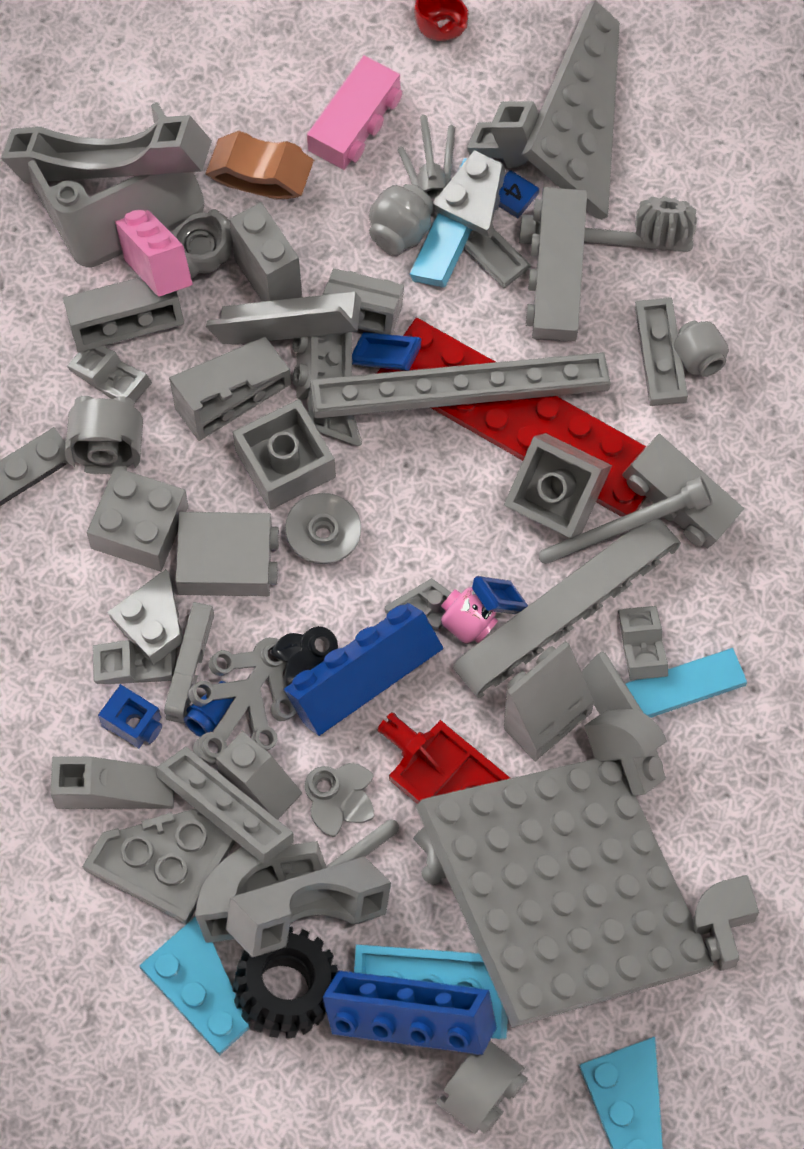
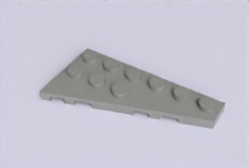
M594 0L586 5L522 155L560 188L588 190L586 211L594 218L602 220L608 217L620 22Z

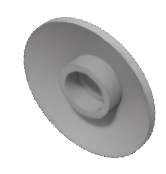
M330 493L312 494L301 499L292 507L286 520V537L290 547L301 558L316 564H331L346 558L354 551L361 536V521L355 508L344 498ZM320 528H326L330 531V535L327 538H320L316 535V532Z

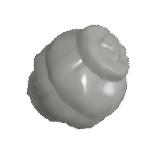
M405 184L403 187L393 185L384 190L370 207L369 220L371 228L369 229V234L372 241L389 255H400L405 249L416 247L431 228L430 216L434 206L429 195L423 189L413 184Z
M212 209L208 213L198 212L191 215L174 229L172 233L183 244L191 278L198 273H212L231 256L233 244L230 221L216 209Z

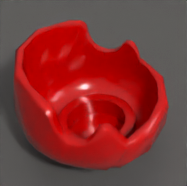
M416 0L414 16L420 32L425 37L435 41H446L457 38L465 31L468 25L469 10L462 0ZM440 20H450L442 27H439L437 23Z

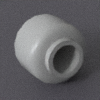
M690 321L680 328L679 335L674 342V349L689 373L707 377L723 368L726 364L729 348L713 323L709 321Z

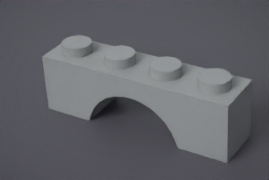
M365 856L230 897L226 930L253 958L287 947L290 924L302 917L312 915L332 916L355 925L386 915L391 882Z

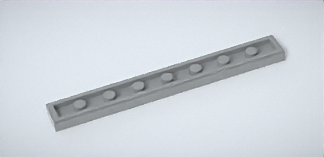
M604 352L310 380L315 418L609 391L611 385Z

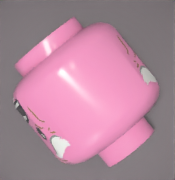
M472 587L466 588L462 593L454 589L441 605L446 611L441 618V624L464 644H469L474 640L479 643L498 622L494 617L496 612L487 611Z

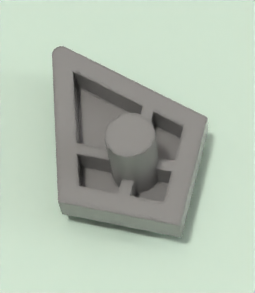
M308 390V414L317 430L334 438L361 446L362 440L354 415L315 418L311 391Z
M431 578L386 605L385 613L399 605L410 603L423 611L432 628L438 631L442 627L441 618L446 612L441 605L451 592Z

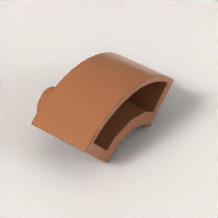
M238 130L218 138L205 175L229 188L271 199H291L302 196L314 159L305 154L301 147L288 141L278 143L262 141Z

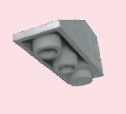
M52 757L50 795L56 809L174 808V791L157 778L156 766L98 757Z

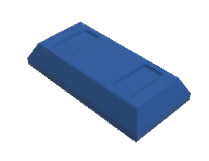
M363 332L352 353V365L409 371L421 348V338Z
M476 576L473 580L472 589L487 611L517 614L528 606L511 580Z

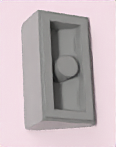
M603 651L598 653L581 671L594 700L593 705L598 713L602 714L605 711L617 709H634L643 713L607 654Z

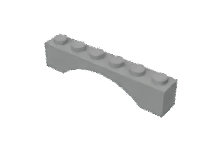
M190 115L159 117L154 125L145 131L129 137L116 139L77 137L43 127L14 128L10 131L1 159L24 183L32 182L28 162L35 160L46 181L202 172L212 140Z

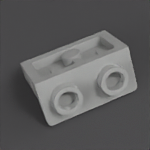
M352 332L294 338L293 350L297 352V365L293 372V384L296 385L297 399H306L308 397L310 380L352 376Z

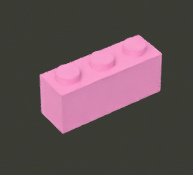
M363 55L307 133L308 151L343 170L346 169L351 161L357 162L365 149V140L370 134L375 136L381 129L384 121L383 115L387 109H395L400 102L403 93L400 90V74Z
M149 210L131 211L125 215V218L115 221L124 260L158 297L193 285L183 244Z

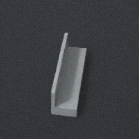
M356 292L222 306L221 318L208 320L206 328L222 344L232 345L249 343L263 337L271 341L357 332L361 297Z

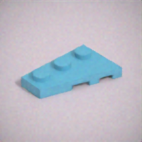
M196 917L139 965L140 969L219 1055L250 1029L248 1022L246 1023L241 1017L242 1008H237L234 999L236 994L233 992L232 985L213 942H205Z
M655 1037L580 1064V1071L611 1148L663 1149Z

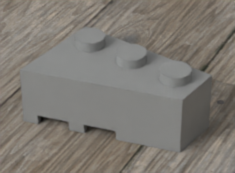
M263 337L169 377L176 411L197 440L200 441L291 385V373L289 367L268 339Z

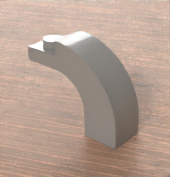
M318 841L292 844L265 865L243 847L221 861L206 878L197 899L195 917L205 942L234 939L226 930L230 897L327 868Z

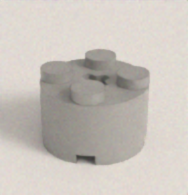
M90 396L77 397L74 406L68 414L65 458L68 463L74 467L75 461L84 465V472L89 474H112L114 467L127 471V466L132 464L136 468L141 459L143 416L134 407V400L124 396L114 399H94Z
M490 1041L483 1055L470 1053L443 1090L449 1097H439L436 1104L474 1134L479 1130L485 1134L491 1130L504 1111L498 1107L505 1097L508 1100L514 1098L527 1082L528 1078L522 1074L525 1067Z

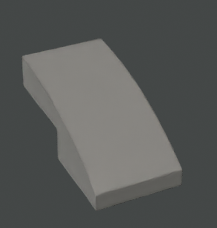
M103 345L78 352L67 365L71 372L111 399L124 396L136 402L152 383L146 373L122 362L115 351Z
M647 606L618 609L623 649L630 680L667 677L668 661L662 642V626L657 607Z
M130 640L93 645V676L96 684L172 681L176 667V649L153 665Z

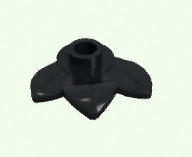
M321 626L313 627L304 634L289 633L281 637L273 647L271 654L277 659L287 662L284 676L285 686L290 685L294 677L299 673L311 670L322 663L329 652L338 649V641L332 631ZM316 639H321L324 641V652H320L316 649Z

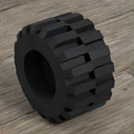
M293 927L289 928L287 947L253 958L244 949L236 969L233 982V992H236L235 1005L237 1008L243 1007L241 1017L246 1023L251 1019L255 1021L253 1029L260 1033L263 1028L271 1030L269 1037L278 1038L280 1032H285L286 1039L295 1038L298 1030H301L304 1035L312 1030L314 1023L318 1026L326 1014L323 995L336 976L338 967L337 965H331L334 958L331 950L322 951L324 942L319 937L314 941L308 938L310 932L301 929L299 935L293 933ZM273 967H291L304 976L308 985V992L297 999L287 1000L279 998L266 988L262 975Z

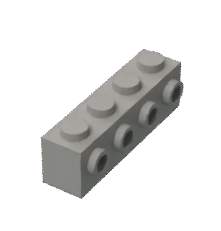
M543 187L542 199H535L533 221H540L539 234H532L531 256H538L537 269H530L528 291H535L534 304H527L526 326H533L532 338L576 342L579 326L588 190Z

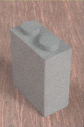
M260 202L230 218L234 260L262 302L301 298L302 287L299 257L263 203Z
M179 512L176 567L178 595L270 596V584L277 585L278 563L271 562V549L279 548V527H272L271 513Z

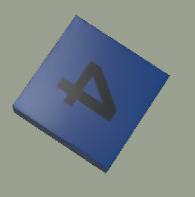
M509 170L504 177L503 186L499 190V207L519 219L539 194V188L512 170Z

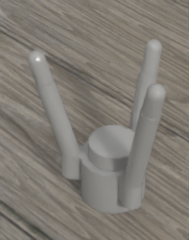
M421 115V131L426 164L419 168L420 172L418 175L404 147L400 146L398 152L412 184L423 189L431 199L439 196L451 180L455 127L453 125L448 126L444 168L441 169L439 164L434 163L427 116Z

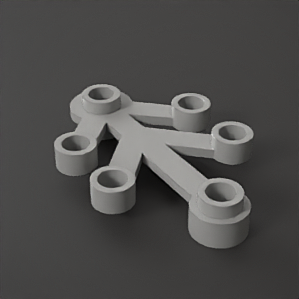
M265 638L256 644L252 652L231 654L228 651L221 650L210 658L209 668L217 676H224L233 669L255 667L246 680L219 684L199 681L190 688L189 699L196 706H205L215 700L234 698L213 732L205 733L194 743L193 753L208 765L217 764L216 758L227 747L226 740L247 708L253 730L251 738L266 751L276 745L277 734L274 729L268 726L260 689L267 678L274 701L271 705L272 716L278 721H286L296 714L295 708L283 690L286 688L283 672L287 662L277 659V662H273L268 658V650H272L279 639ZM218 657L225 659L227 662L226 669H221L217 665ZM197 688H203L207 692L206 700L198 697ZM279 703L288 705L290 709L288 715L280 712ZM260 733H264L268 736V745H264L260 742ZM209 741L217 744V753H212L208 749Z

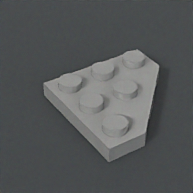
M197 809L174 815L169 813L141 821L142 824L103 832L83 864L84 870L184 924L189 922L196 910L198 895L206 878L227 857L236 842Z

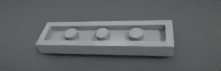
M184 747L156 767L157 778L264 865L294 843V835L290 829L199 758L189 748Z

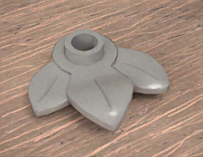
M354 763L345 764L337 769L328 766L313 769L306 777L305 791L308 798L312 801L311 817L315 825L326 835L335 837L341 829L343 820L352 823L372 820L374 818V808L363 789L370 784L374 774L367 768ZM324 780L329 781L332 788L328 792H321L317 789L318 783Z

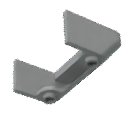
M158 102L151 104L154 123L159 117H166ZM35 160L28 162L33 187L72 257L83 267H96L123 254L115 221L125 218V215L131 211L149 210L171 231L191 215L198 212L202 213L204 210V197L194 172L133 176L89 197L83 186L74 181H63L50 187Z

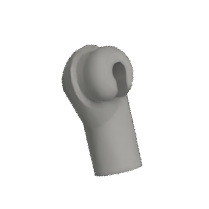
M423 827L414 836L413 840L427 853V866L422 869L423 879L431 885H437L441 879L446 878V875L425 827Z

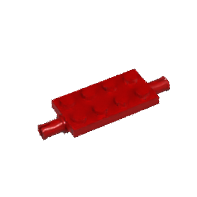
M391 712L386 717L388 722L383 720L377 728L378 733L384 735L402 750L401 755L403 759L389 775V781L417 804L425 798L510 779L506 773L441 720L429 732H419L417 734L399 719L394 712Z

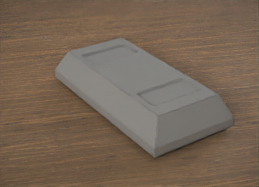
M495 229L491 238L472 230L464 246V249L503 288H506L531 268V265Z

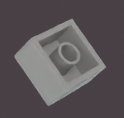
M300 399L233 431L235 451L269 510L336 478L335 458Z
M546 433L534 436L504 506L569 538L575 537L583 532L612 465Z
M114 467L87 530L91 549L162 572L178 533L179 512H186L189 507L186 490Z

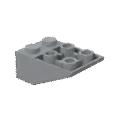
M566 641L556 649L553 646L547 648L537 658V665L527 674L524 671L519 672L507 685L504 730L535 762L592 713L594 700L572 649Z

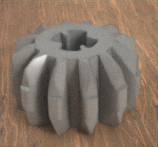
M649 197L648 200L640 202L639 209L637 210L635 221L636 235L642 238V241L645 243H654L656 247L660 245L670 248V246L683 247L684 244L692 242L693 235L695 234L697 223L696 209L690 206V203L687 201H679L676 197Z

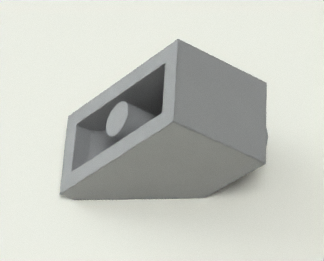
M244 731L216 758L218 772L277 820L302 795L301 790L272 755Z

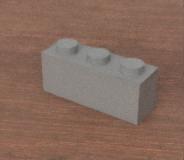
M140 277L63 297L77 352L184 324L177 291L158 297Z
M660 433L644 448L622 474L627 479V484L631 490L640 496L645 495L653 503L681 493V488L687 486L686 482L702 476L709 489L713 504L697 510L696 507L690 510L688 507L665 515L663 518L678 524L684 530V535L690 542L697 546L703 545L707 549L718 541L745 509Z

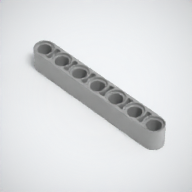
M660 518L629 530L463 654L454 664V671L477 698L483 697V691L491 685L498 686L515 673L513 671L515 667L522 662L526 665L544 651L543 646L551 640L554 642L558 641L574 629L572 625L581 618L586 620L603 607L601 604L610 596L615 598L632 585L631 580L639 574L644 576L661 563L659 559L667 553H675L681 542Z

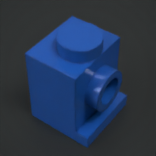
M121 684L98 714L103 728L110 730L138 749H140L145 741L149 744L153 743L162 729V724L159 722L161 720L159 708ZM139 718L140 722L135 728L127 724L130 719Z

